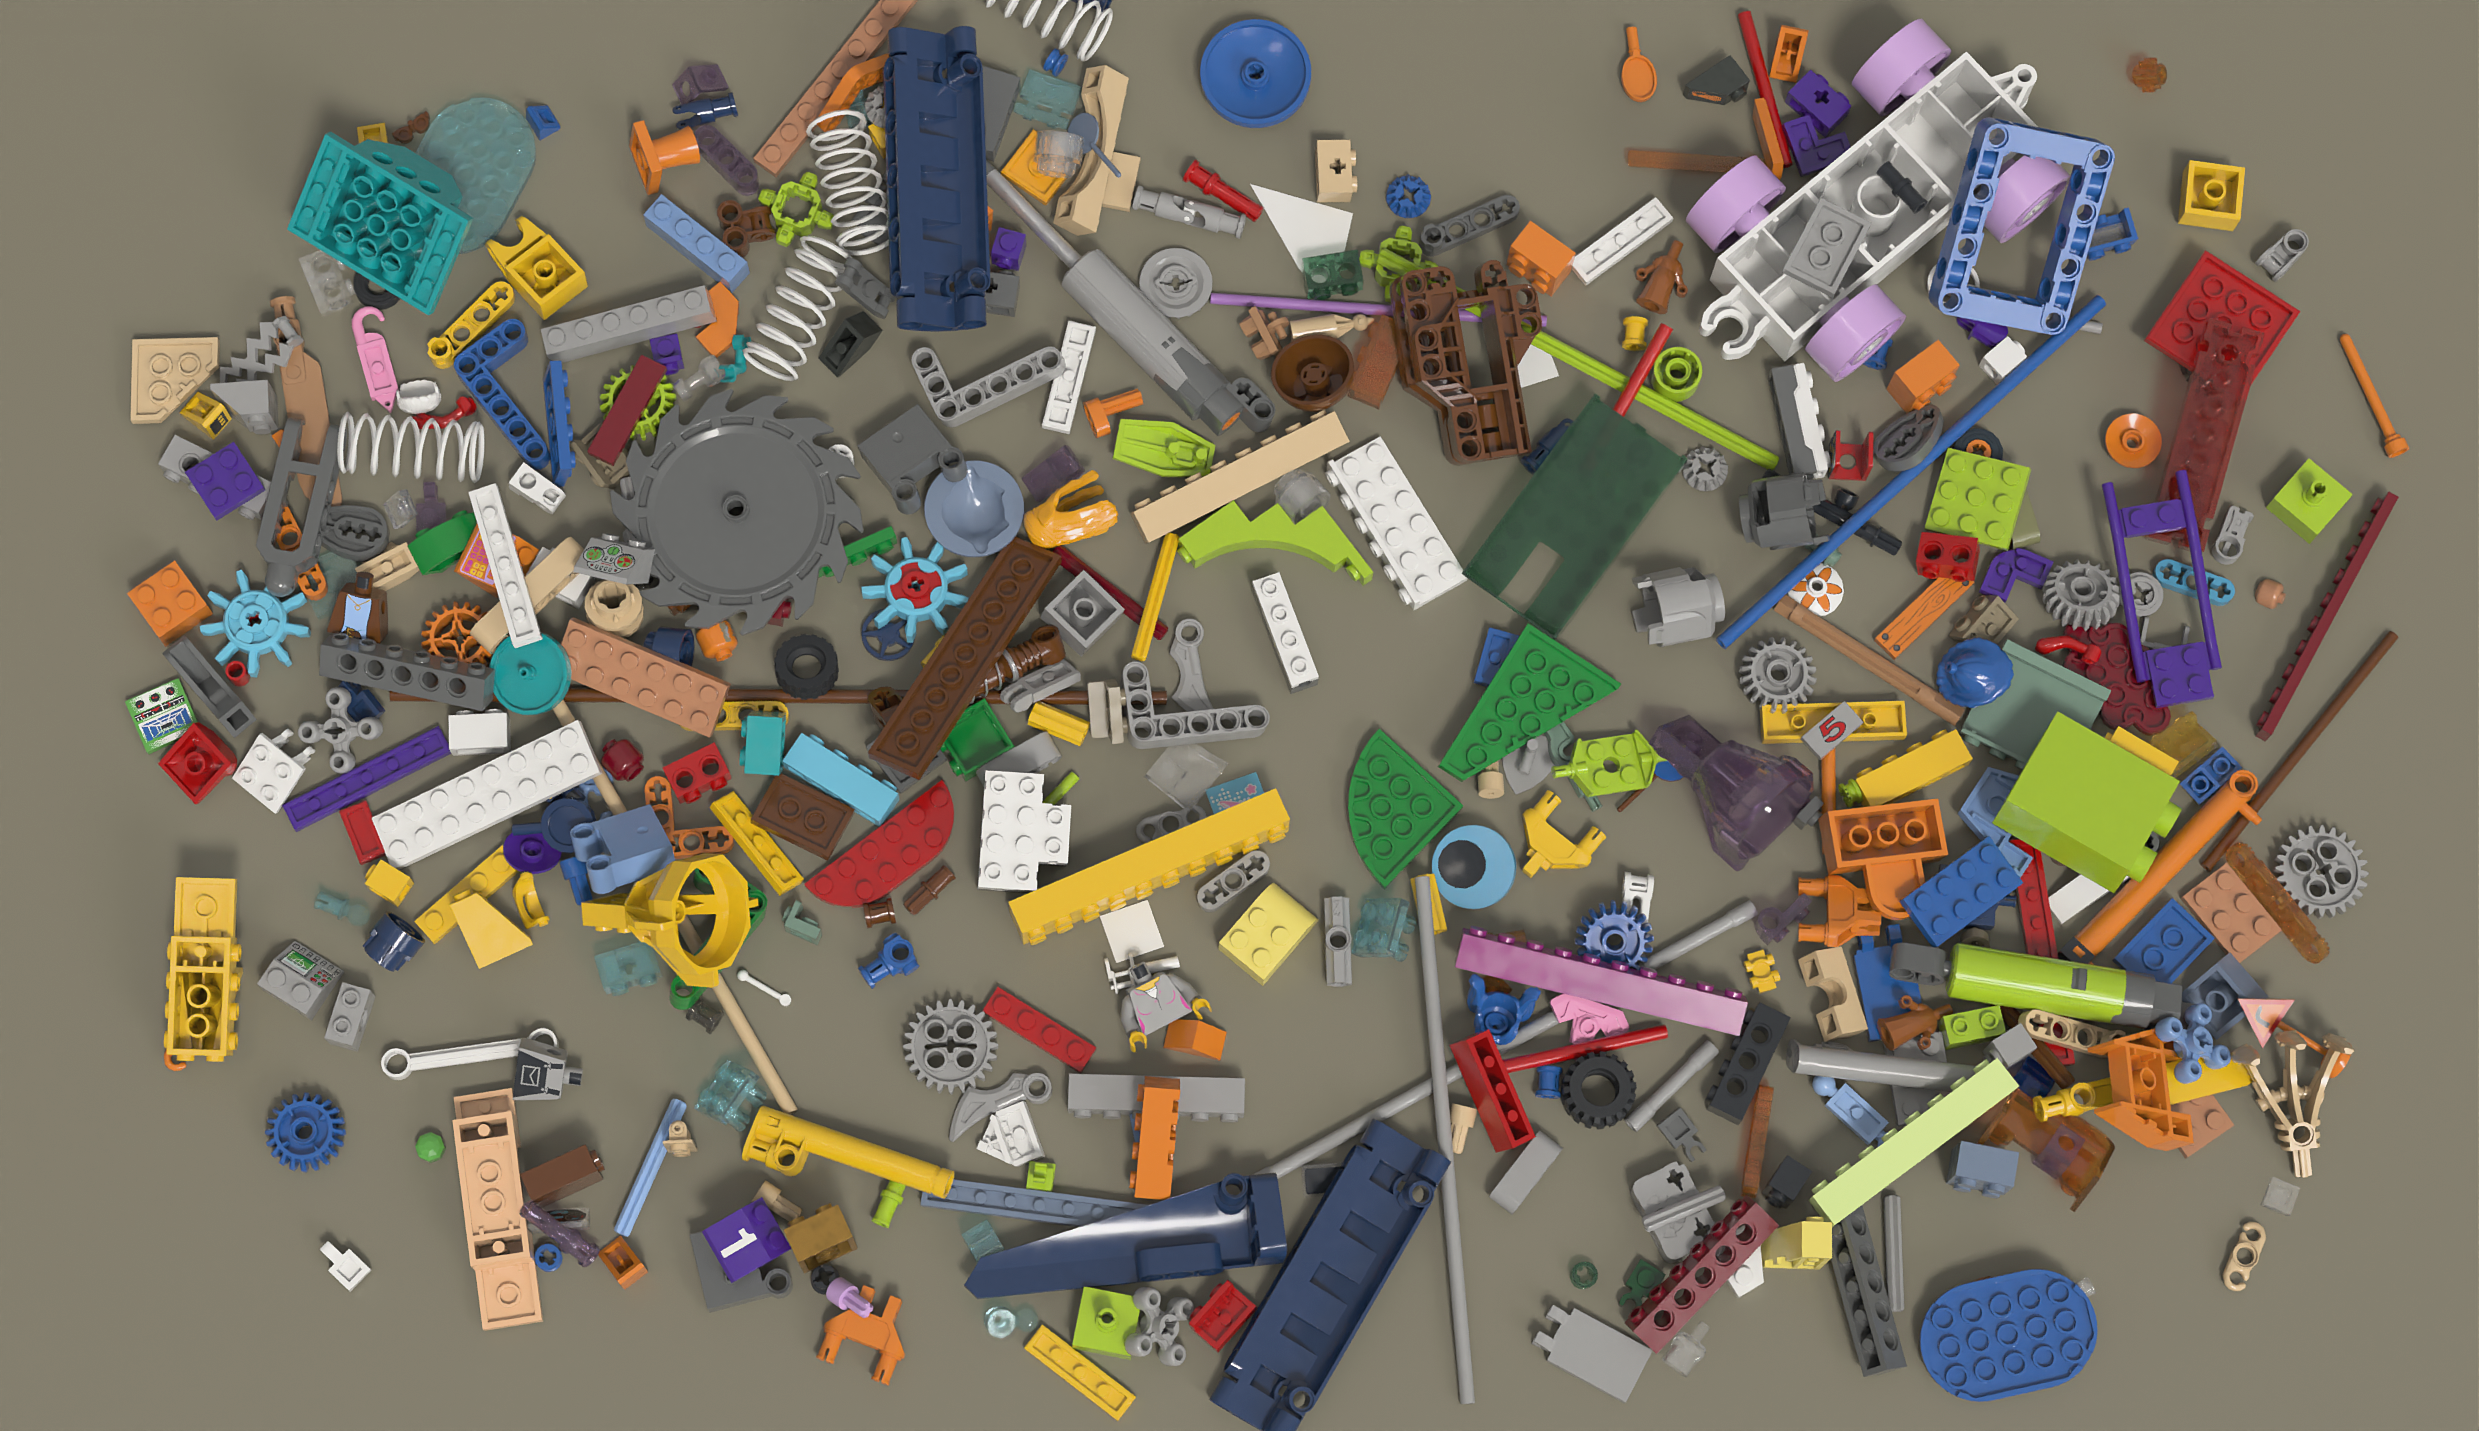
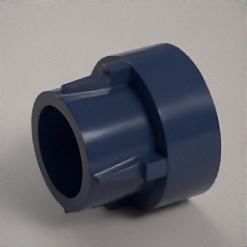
M386 911L370 931V936L363 944L365 952L385 969L394 972L395 970L398 971L406 961L409 962L425 943V939L405 920L392 912Z

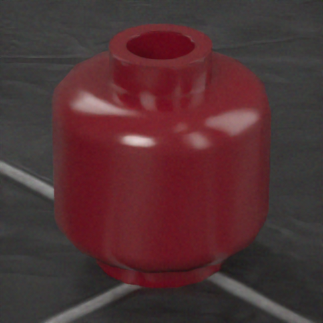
M613 739L602 749L604 754L601 764L617 781L626 780L629 782L637 777L644 768L642 764L644 761L643 754L629 739H621L619 741Z

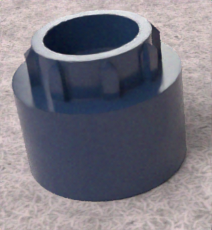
M661 626L657 631L648 633L643 647L692 667L695 642L693 632L690 629Z

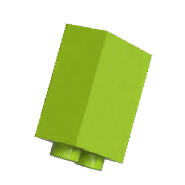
M2057 711L1992 823L2110 892L2115 893L2126 876L2140 883L2152 865L2157 852L2146 847L2145 843L2152 831L2165 838L2177 820L2182 808L2169 800L2180 781Z

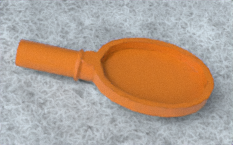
M1637 27L1626 28L1630 57L1622 67L1621 82L1629 98L1637 102H1645L1652 97L1656 90L1657 75L1651 61L1645 56L1640 55L1641 49L1639 47Z

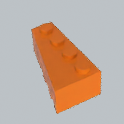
M1145 1076L1144 1084H1138L1137 1102H1142V1113H1136L1134 1130L1140 1131L1139 1142H1133L1132 1159L1137 1160V1170L1130 1172L1129 1188L1135 1189L1136 1198L1160 1200L1170 1198L1173 1154L1176 1141L1175 1130L1178 1120V1100L1180 1099V1079Z

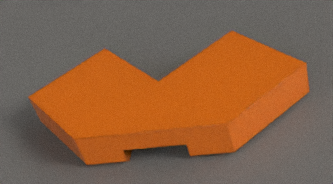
M721 282L708 291L711 295L717 322L711 323L696 336V340L714 360L732 346L733 336L737 335L739 301Z

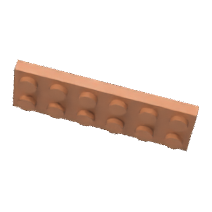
M573 617L569 620L561 645L570 660L572 680L709 738L713 735L731 683Z

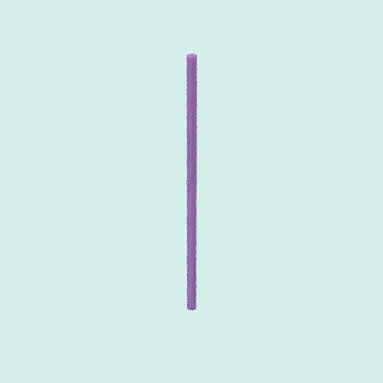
M1211 293L1210 304L1394 316L1392 305L1223 293ZM1404 310L1401 313V317H1405ZM1410 310L1411 316L1415 318L1414 312ZM1458 310L1460 321L1482 322V318L1467 310ZM1541 315L1542 327H1546L1547 316ZM1523 319V320H1522V321L1526 322L1527 324L1531 325V323H1530L1528 320H1526V319Z

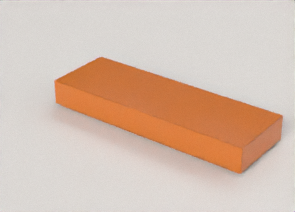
M1764 98L1754 99L1752 118L1766 166L1781 180L1784 161L1768 106Z

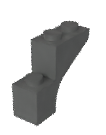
M185 635L162 653L234 738L257 720Z

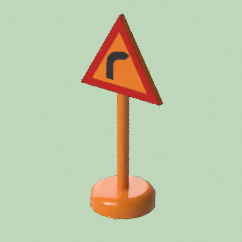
M2237 998L2262 1048L2276 1027L2283 1031L2295 1030L2281 1021L2295 999ZM2297 1031V1034L2299 1033L2307 1042V1046L2324 1055L2321 1061L2322 1065L2329 1048L2326 1049ZM2340 1053L2329 1078L2332 1079L2341 1073L2351 1055Z

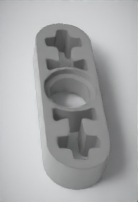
M1257 850L1245 855L1200 888L1197 894L1198 906L1205 912H1215L1268 873L1270 866L1268 856L1264 852ZM1253 858L1256 861L1263 860L1261 871L1255 868L1248 873V876L1251 878L1250 880H1247L1245 873L1239 869L1241 866H1243L1244 871L1250 868L1252 864L1251 859ZM1236 874L1240 876L1242 880L1241 886L1237 889L1227 887L1225 879L1228 875ZM1220 883L1222 890L1228 896L1224 897L1221 892L1215 897L1216 904L1212 905L1211 902L1205 904L1203 902L1205 900L1204 893L1214 894L1219 888L1216 884Z

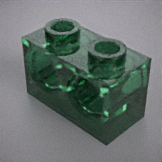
M1358 249L1302 258V273L1307 299L1325 300L1330 298L1331 295L1341 293L1343 296H1351L1363 289L1364 280ZM1348 270L1354 276L1350 279H1345L1340 276V272ZM1322 275L1326 278V281L1316 283L1312 280V277Z

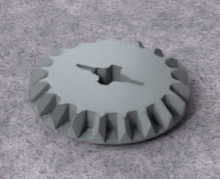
M1182 248L1165 249L1153 255L1144 265L1139 281L1140 291L1167 318L1175 317L1178 319L1185 316L1190 317L1193 313L1201 310L1205 303L1208 302L1213 283L1211 271L1206 262L1194 252ZM1173 278H1178L1180 283H1184V285H1180L1177 291L1174 290L1173 286H1168V284L1172 283Z

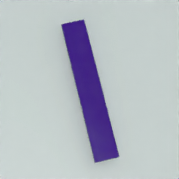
M437 726L282 806L294 830L298 832L451 754L449 745L440 727Z

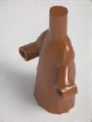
M1674 240L1667 255L1657 257L1648 267L1637 270L1635 278L1642 282L1646 280L1648 274L1652 273L1641 294L1636 299V303L1641 307L1658 314H1666L1675 282L1677 284L1676 296L1681 298L1686 296L1688 288L1684 285L1682 279L1683 268L1678 261L1683 247V243Z
M1905 995L1898 1000L1899 1006L1902 1009L1908 1007L1911 1011L1878 1019L1877 1029L1889 1051H1894L1899 1046L1921 1034L1922 1038L1917 1041V1045L1920 1050H1925L1931 1045L1930 1038L1936 1031L1937 1020L1943 1016L1953 1014V1009L1950 1004H1945L1932 1010L1926 1004H1917L1910 996Z

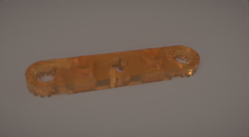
M2237 842L2229 847L2226 851L2228 864L2307 961L2314 964L2324 960L2330 953L2328 951L2330 948L2327 947L2328 942H2324L2325 938H2321V935L2316 932L2314 924L2263 861L2257 859L2254 855L2255 852L2251 851L2252 848L2247 847L2248 844ZM2238 853L2241 854L2244 861L2240 862L2241 859H2237L2239 856L2236 855ZM2276 899H2277V900L2279 901V903H2280L2279 906H2278V905L2276 904V902H2275ZM2311 944H2313L2317 948L2318 954L2317 952H2314V949L2311 950Z

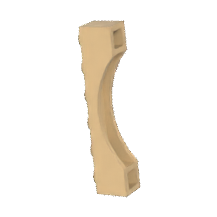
M1107 65L1086 69L1081 96L1086 113L1093 115L1099 125V136L1096 145L1111 161L1129 78ZM1093 149L1086 153L1082 168L1074 183L1059 197L1053 222L1055 225L1076 236L1096 233L1108 174L1110 172L1108 166Z

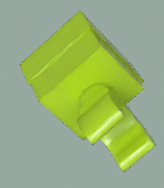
M1029 1161L1026 1189L1053 1192L1056 1164Z

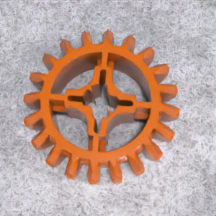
M455 601L453 602L452 610L443 605V614L440 615L438 612L433 611L432 615L435 618V622L431 620H426L425 622L426 626L431 630H424L421 633L427 639L421 642L422 648L426 649L431 655L445 657L439 652V648L454 650L458 656V661L466 663L477 662L488 667L485 659L491 660L493 654H490L482 645L476 653L468 657L470 649L478 646L479 643L470 635L471 630L465 629L462 621L467 620L476 624L488 612L481 613V607L478 605L471 610L469 602H465L462 609H460L458 602ZM452 623L451 631H449L446 634H442L439 638L443 629L447 625ZM459 629L465 638L463 640L464 643L461 644V649L455 641L460 636Z

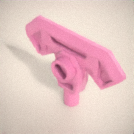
M1563 993L1552 998L1549 1002L1559 1023L1573 1019L1569 1042L1573 1044L1594 1040L1599 1029L1602 1030L1606 1037L1625 1033L1629 1030L1628 1022L1621 1010Z

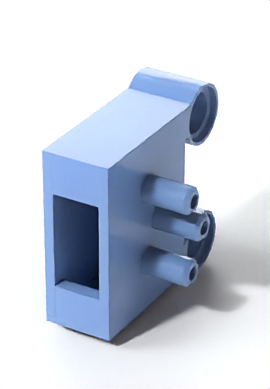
M650 804L592 823L578 824L570 831L576 859L587 862L586 867L591 889L598 894L609 893L616 887L642 880L675 861L672 844Z

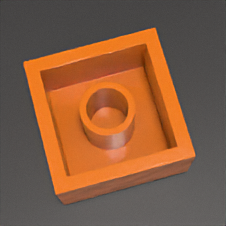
M1530 221L1510 246L1506 265L1509 266V270L1519 278L1524 277L1530 281L1536 291L1541 294L1547 293L1552 297L1570 274L1576 253Z
M1937 340L1895 371L1886 390L1906 414L1916 409L1920 410L1930 404L1931 401L1929 399L1936 393L1941 396L1952 387L1951 383L1957 378L1955 374L1960 365L1944 345Z
M175 560L127 593L165 647L213 614Z

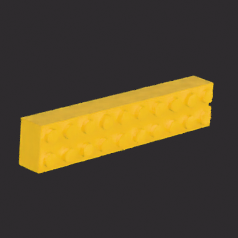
M1275 788L1009 901L1010 915L1023 945L1029 942L1031 945L1041 943L1047 939L1046 935L1057 931V934H1061L1072 929L1073 923L1080 920L1086 923L1098 918L1101 911L1109 908L1111 911L1118 910L1127 905V900L1137 897V900L1144 899L1153 894V889L1162 885L1164 889L1172 887L1180 882L1179 878L1188 874L1190 877H1195L1206 871L1205 867L1214 863L1217 866L1226 864L1233 859L1232 856L1243 852L1246 855L1259 849V844L1269 840L1270 843H1275L1286 837L1285 833L1289 830L1290 818Z

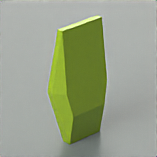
M1120 419L1112 459L1161 477H1190L1199 472L1203 477L1211 472L1210 467L1212 466L1216 445L1174 422Z

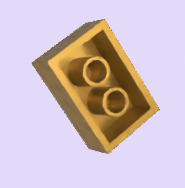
M831 1203L816 1209V1215L805 1219L804 1216H801L787 1223L789 1227L784 1229V1233L804 1274L858 1249L839 1205L832 1207Z

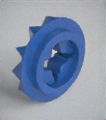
M1407 174L1404 177H1397L1389 184L1386 200L1389 208L1396 215L1403 218H1415L1427 210L1431 194L1428 184H1425L1420 177L1416 178ZM1404 188L1409 193L1416 192L1413 197L1414 204L1408 198L1401 200L1404 196Z

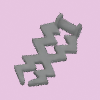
M286 316L278 317L273 322H260L261 339L246 338L247 358L231 357L232 368L220 366V383H227L228 374L242 376V368L247 369V380L236 379L237 382L257 381L258 371L274 373L275 364L287 367L294 347L300 345L304 339L296 333L289 323V318ZM279 328L288 340L286 344L279 342L280 356L265 353V364L258 362V349L272 350L271 337L279 339Z

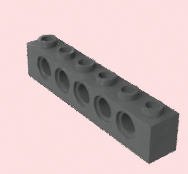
M344 633L331 634L321 644L319 676L483 711L493 700L495 669L485 667L482 663L461 662L454 657H438L431 655L427 651H411L403 649L399 645H383L376 643L372 639L360 640L351 638ZM404 667L408 668L411 673L406 671Z
M1861 1205L1832 1227L1831 1261L1863 1377L1895 1371L1907 1367L1863 1206Z

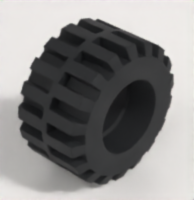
M1600 1051L1599 1054H1594V1052L1587 1053L1585 1057L1581 1056L1576 1059L1574 1064H1571L1563 1079L1560 1093H1562V1105H1565L1567 1108L1565 1111L1569 1116L1572 1115L1575 1118L1574 1121L1576 1123L1582 1122L1589 1129L1592 1126L1597 1127V1129H1604L1605 1126H1609V1128L1614 1126L1626 1116L1635 1101L1637 1086L1636 1082L1633 1081L1634 1074L1632 1070L1629 1071L1627 1069L1628 1064L1624 1060L1621 1063L1617 1060L1618 1056L1614 1054L1607 1056L1606 1052ZM1593 1075L1607 1078L1615 1088L1614 1100L1605 1106L1591 1104L1582 1093L1583 1081Z

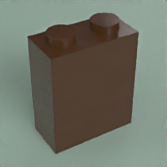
M585 1144L521 1173L520 1176L531 1201L538 1209H541L604 1180L600 1172L604 1171L605 1168L596 1150L590 1151Z

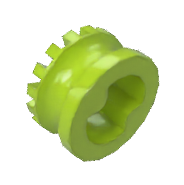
M1852 778L1848 780L1847 784L1840 783L1838 785L1839 792L1842 793L1840 795L1841 797L1844 796L1843 801L1847 807H1852L1854 802L1861 803L1863 801L1861 791Z

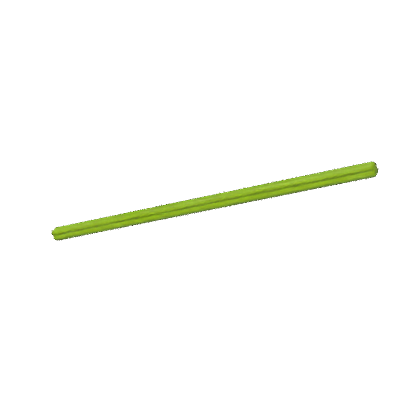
M1386 248L1381 250L1377 258L1378 264L1401 276L1412 270L1423 269ZM1428 279L1427 285L1436 282H1432L1431 279ZM1456 286L1457 293L1465 291ZM1480 307L1465 309L1482 318ZM1524 321L1521 322L1524 332L1530 333L1532 326ZM1540 331L1531 343V345L1620 392L1623 391L1630 379L1628 376L1543 331ZM1643 384L1635 397V400L1767 470H1774L1779 462L1777 455Z

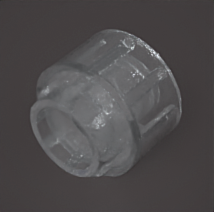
M1038 131L1033 161L1038 163L1037 170L1039 173L1056 178H1071L1075 174V169L1081 167L1085 139L1068 132Z
M1301 469L1288 472L1274 487V494L1276 495L1275 504L1278 503L1294 524H1297L1321 506L1326 508L1331 498L1330 493L1312 472H1304Z

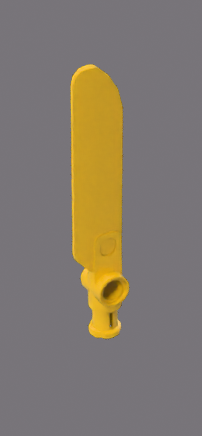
M2200 1057L2198 1062L2202 1068L2201 1077L2197 1081L2188 1084L2180 1083L2174 1075V1068L2182 1059L2166 1063L2170 1105L2245 1087L2253 1081L2245 1065H2239L2237 1062L2234 1063L2232 1059L2227 1066L2213 1070L2208 1068L2203 1058ZM2109 1077L2089 1083H2077L2071 1088L2058 1090L2056 1095L2044 1098L2036 1096L2033 1098L2034 1113L2040 1122L2047 1121L2048 1117L2060 1114L2063 1117L2069 1115L2079 1116L2086 1111L2113 1104L2111 1079ZM2074 1094L2079 1095L2083 1099V1105L2075 1101Z

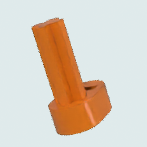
M1138 389L1102 401L1099 398H1094L1083 402L1084 411L1095 438L1111 433L1107 416L1143 405L1142 395Z

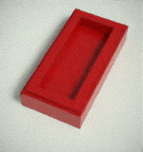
M366 800L339 811L361 865L386 855L372 820V812Z

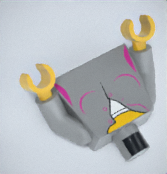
M1145 962L1130 969L1136 984L1125 990L1127 996L1122 1000L1120 1020L1127 1036L1130 1038L1129 1043L1132 1052H1136L1134 1045L1136 1041H1141L1146 1049V1035L1192 1012L1191 1007L1198 1019H1203L1198 1012L1201 1007H1207L1212 1012L1208 1001L1201 999V996L1192 985L1177 975H1166L1162 971L1151 975Z

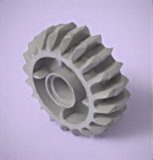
M2076 559L2073 565L2068 561H2065L2062 567L2057 565L2053 572H2050L2047 576L2042 590L2043 604H2046V613H2053V621L2061 619L2062 626L2071 624L2073 630L2078 626H2082L2086 632L2090 625L2097 630L2100 623L2106 625L2109 619L2113 618L2117 607H2119L2120 587L2116 585V577H2110L2109 570L2102 571L2100 563L2092 566L2089 560L2085 564H2081Z
M1773 637L1769 638L1768 646L1762 640L1759 641L1757 644L1758 649L1755 647L1749 649L1750 656L1745 655L1742 662L1745 665L1739 669V673L1745 675L1740 678L1739 683L1748 685L1744 688L1743 694L1748 695L1752 693L1753 695L1749 701L1753 704L1759 700L1761 702L1759 705L1760 710L1762 706L1771 705L1770 713H1775L1777 704H1782V714L1787 712V704L1797 706L1798 702L1805 704L1807 701L1805 695H1811L1814 691L1809 685H1815L1817 680L1811 676L1816 672V667L1807 666L1812 662V656L1803 658V654L1806 651L1805 647L1797 651L1794 649L1797 642L1792 641L1790 646L1785 645L1786 639L1784 637L1780 639L1779 644H1776ZM1771 671H1781L1785 679L1782 681L1773 679Z

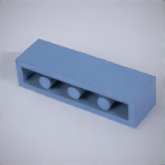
M662 194L643 214L646 226L716 282L723 283L731 293L750 274L746 260Z

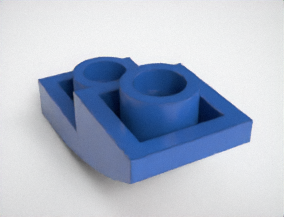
M2222 746L2184 779L2180 785L2200 805L2224 785L2233 773L2241 770L2242 767Z

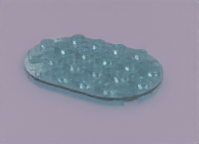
M471 98V101L458 105L453 104L443 110L434 119L415 152L453 176L463 196L458 209L474 218L459 254L480 249L485 246V242L489 239L493 240L499 234L525 188L536 162V143L525 118L510 105L491 98Z

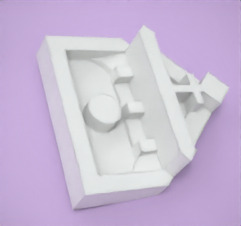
M1025 1101L996 1111L995 1115H991V1121L982 1141L980 1140L976 1148L1017 1167L1027 1164L1029 1161L1045 1157Z

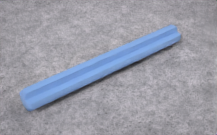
M673 1098L614 1227V1231L620 1235L627 1237L630 1235L667 1152L663 1141L669 1140V1126L674 1121H681L686 1110V1103L679 1099Z

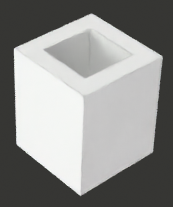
M2007 336L1983 357L1979 367L1997 385L2019 366L2027 356L2022 345L2015 340L2012 341Z

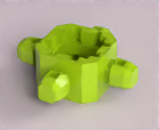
M806 172L800 179L799 184L792 181L782 184L778 195L776 191L762 189L758 200L761 205L771 208L773 220L778 228L776 242L779 245L787 247L791 244L795 235L803 237L812 234L816 224L822 229H832L831 220L834 215L822 209L821 199L816 191L818 184L817 175ZM797 196L803 201H811L813 206L804 222L799 220L797 223L794 219L782 217L781 212L790 197L795 198Z
M1399 226L1395 239L1388 238L1381 242L1379 254L1383 248H1386L1389 251L1396 252L1398 255L1405 256V254H1409V258H1413V263L1423 269L1438 267L1436 263L1425 260V262H1420L1422 250L1417 243L1411 242L1412 230L1410 227ZM1362 250L1359 264L1369 269L1376 267L1374 279L1380 286L1385 287V301L1391 303L1390 285L1401 275L1393 273L1388 275L1387 271L1383 270L1384 266L1377 263L1379 254L1374 253V250ZM1399 282L1396 286V291L1401 296ZM1406 282V287L1410 290V285Z

